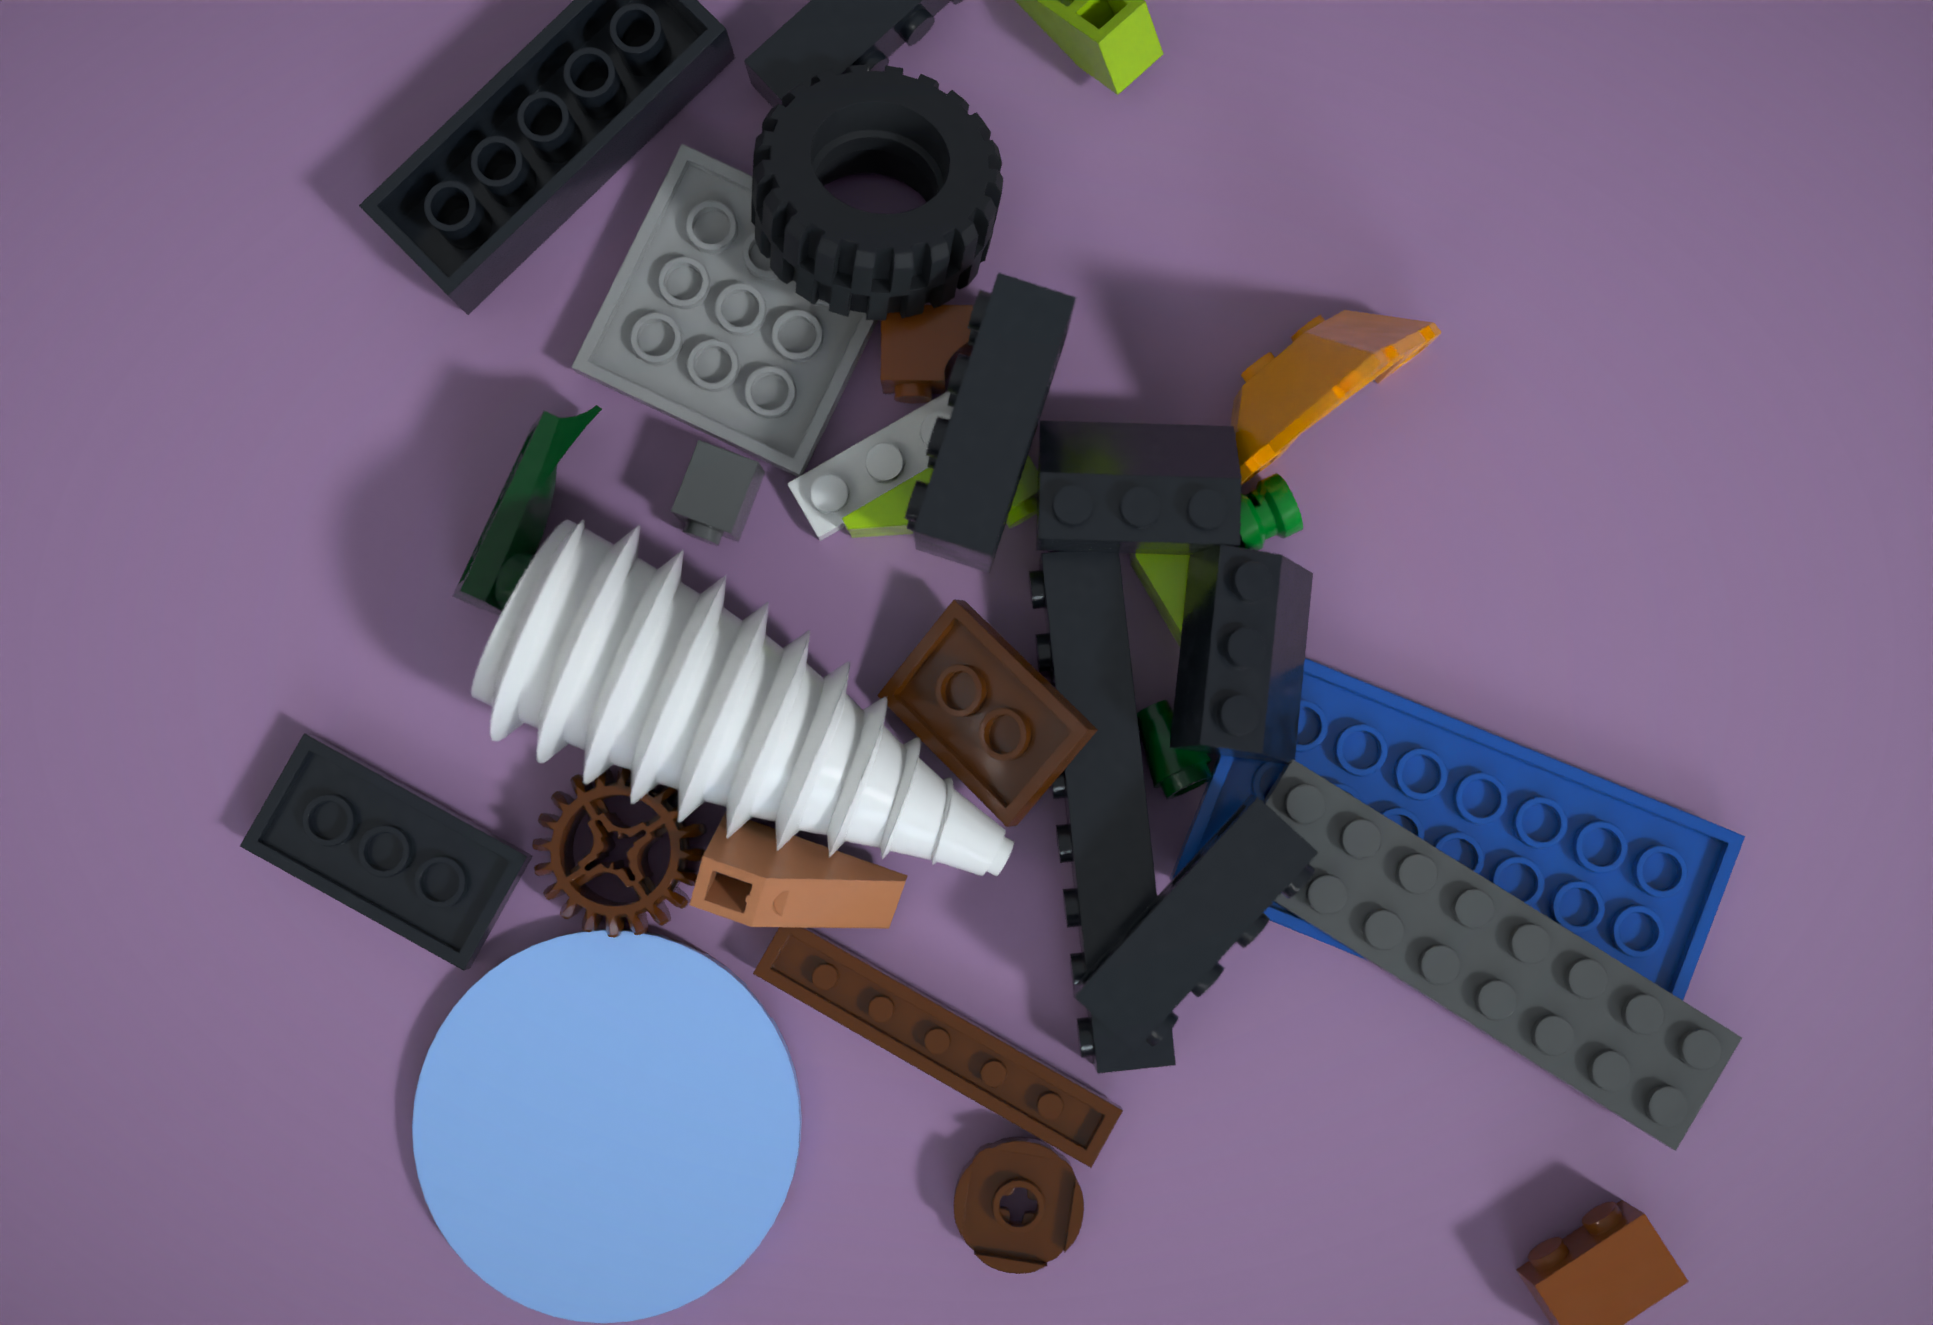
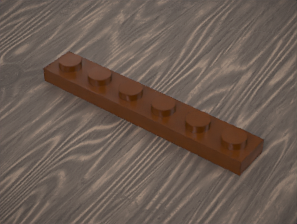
M779 927L753 972L754 975L1090 1168H1092L1123 1112L1121 1106L810 928Z

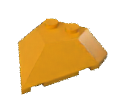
M1343 310L1327 320L1320 314L1292 335L1290 339L1293 343L1275 357L1272 352H1269L1249 366L1240 375L1246 383L1234 398L1230 426H1234L1241 472V486L1280 458L1303 432L1371 381L1375 380L1379 384L1427 348L1442 333L1434 322Z

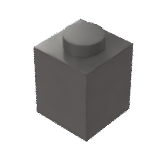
M698 440L671 512L680 521L686 523L683 533L719 546L722 536L739 542L765 472L758 461Z

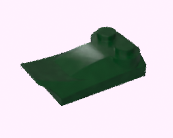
M596 405L584 413L565 418H559L544 410L532 425L452 595L453 597L501 616L518 583L534 559L544 534L554 496L557 464L587 425L602 410L601 407Z

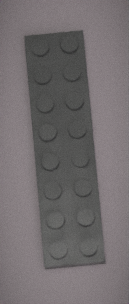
M1292 760V763L1284 766L1263 802L1319 853L1309 863L1315 869L1310 880L1290 899L1281 893L1274 901L1275 903L1660 1143L1675 1151L1677 1150L1740 1043L1741 1036L1297 761Z

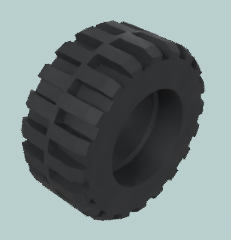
M865 64L849 66L845 74L835 75L832 69L811 78L810 87L807 88L801 83L782 97V105L778 104L769 111L762 122V133L756 137L753 153L751 222L755 225V240L760 253L766 258H770V269L785 284L791 281L796 282V294L814 305L818 299L829 303V311L848 317L850 311L866 313V320H886L887 313L900 312L901 318L922 314L926 303H930L933 308L940 307L955 298L956 288L959 290L963 289L972 282L978 274L980 263L985 261L990 247L1004 179L1000 174L1002 159L999 148L993 140H990L991 131L977 112L972 115L968 114L969 104L953 90L948 94L939 90L937 80L921 73L919 78L916 79L903 75V68L885 65L884 71H868V65ZM859 173L881 174L909 185L927 203L901 213H871L843 203L834 197L824 186L833 180L847 175Z

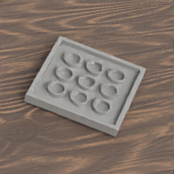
M682 144L571 367L576 373L799 477L804 474L878 320H866V313L850 311L848 317L830 312L829 303L818 299L814 305L796 294V282L791 281L788 284L782 282L770 269V258H766L760 253L755 240V225L751 222L752 176Z

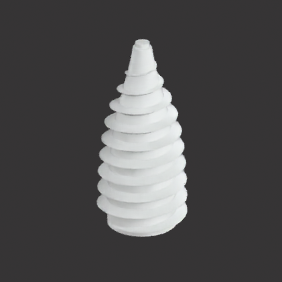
M565 520L545 541L501 614L481 657L473 680L472 697L492 706L490 725L492 741L498 742L504 739L525 722L538 728L537 761L539 763H545L570 744L585 750L583 779L586 785L594 781L613 764L631 770V804H635L659 783L678 789V822H682L704 802L726 806L727 839L750 818L754 817L776 821L777 851L801 830L827 835L829 858L847 841L880 848L882 859L890 851L932 860V865L939 862L983 876L986 871L994 876L999 875L1014 846V841L1005 837L1006 830L953 788L952 778L942 779L919 758L921 746L919 737L902 744L884 726L888 702L887 697L881 698L862 710L846 694L850 669L849 661L824 677H821L806 663L810 630L784 648L780 647L766 635L769 602L743 620L724 608L726 575L699 594L681 582L683 550L658 569L638 558L640 524L613 545L586 529L584 520L579 524Z

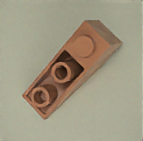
M725 812L702 857L689 905L750 927L889 929L908 875L837 850L829 858L828 847L797 836H793L777 851L776 829L752 820H748L727 839Z

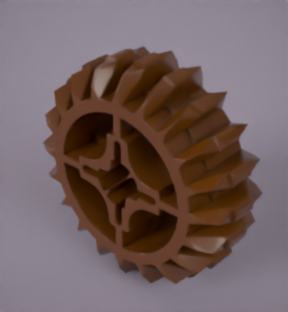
M620 767L617 782H615L610 768H608L595 779L596 787H593L591 783L586 785L581 774L573 776L571 778V785L577 798L574 799L563 791L554 792L551 799L563 811L562 815L542 813L538 819V822L543 827L554 831L552 838L533 840V849L537 851L550 850L551 862L539 863L534 867V871L537 876L554 873L558 881L544 890V896L547 900L560 897L565 893L569 896V899L560 911V915L564 919L574 917L582 908H585L586 912L582 920V929L587 932L595 931L600 925L603 916H606V931L609 937L621 935L624 929L625 917H627L630 929L635 935L644 934L648 930L647 911L660 926L667 924L671 921V915L664 902L666 899L681 909L686 908L690 904V898L678 886L680 882L695 886L698 872L687 869L688 860L702 861L706 849H690L689 837H698L706 834V825L702 823L686 827L684 821L678 822V806L675 807L671 802L679 794V790L664 785L659 792L655 791L656 787H654L640 799L658 815L649 821L630 827L620 820L616 812L610 813L604 800L620 795H631V770ZM588 814L591 820L587 824L594 837L593 847L590 853L579 861V865L576 866L573 855L574 837L583 817ZM613 832H618V839L638 837L646 833L645 836L633 843L634 847L628 850L629 867L624 866V860L597 865L600 861L607 858L609 852L616 847L615 841L612 838L614 836ZM668 832L671 846L670 861L663 879L656 887L651 879L654 874L648 864V853L651 846L661 839L663 834ZM607 872L617 875L627 888L632 887L640 900L629 903L611 901L596 894L585 883Z

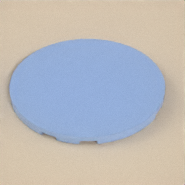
M596 929L592 932L580 931L535 944L509 957L490 970L465 993L439 1028L426 1055L414 1099L412 1134L417 1175L425 1201L438 1228L449 1245L473 1272L506 1297L535 1311L577 1322L617 1323L654 1317L680 1308L708 1293L743 1265L774 1224L786 1199L796 1170L802 1127L800 1091L789 1049L776 1022L747 988L748 985L707 953L704 954L664 935L650 932L635 935L632 930L623 929L620 936L609 937L606 929Z

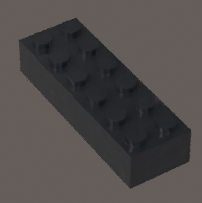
M573 0L359 206L469 315L735 59L727 30L698 0Z

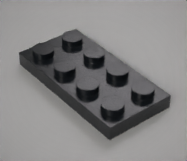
M304 733L240 845L245 850L463 971L471 968L533 855L314 734Z

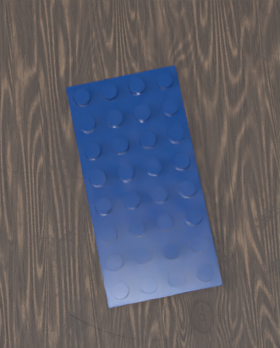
M1305 658L1295 761L1674 996L1684 1000L1743 844L1744 835ZM1218 755L1211 773L1213 777L1206 785L1169 880L1174 879L1251 794L1264 801L1286 764ZM1275 902L1264 911V914L1272 922L1363 958Z

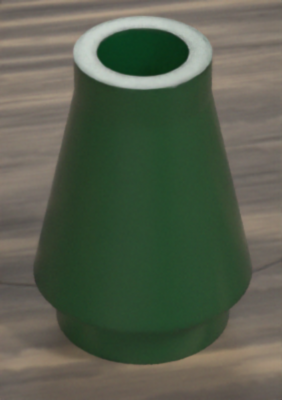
M1162 700L1137 712V719L1154 788L1161 787L1166 799L1169 800L1200 787L1213 776L1207 766L1211 762V758L1207 753L1169 748L1173 710L1168 700Z

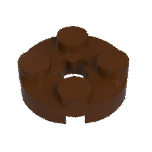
M1008 1137L980 1146L972 1159L963 1167L958 1177L954 1192L955 1223L966 1244L974 1250V1254L984 1264L993 1269L1014 1274H1026L1040 1270L1047 1266V1262L1056 1259L1063 1250L1066 1252L1071 1247L1082 1226L1084 1199L1081 1186L1070 1161L1065 1156L1059 1154L1052 1146L1040 1140L1029 1137ZM1017 1187L1027 1189L1028 1198L1037 1201L1036 1210L1025 1211L1022 1221L1010 1220L1009 1208L999 1205L1002 1196L1012 1195L1014 1188Z

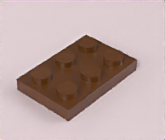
M954 599L877 695L880 699L887 697V706L1006 827L1017 826L1098 730L965 600Z

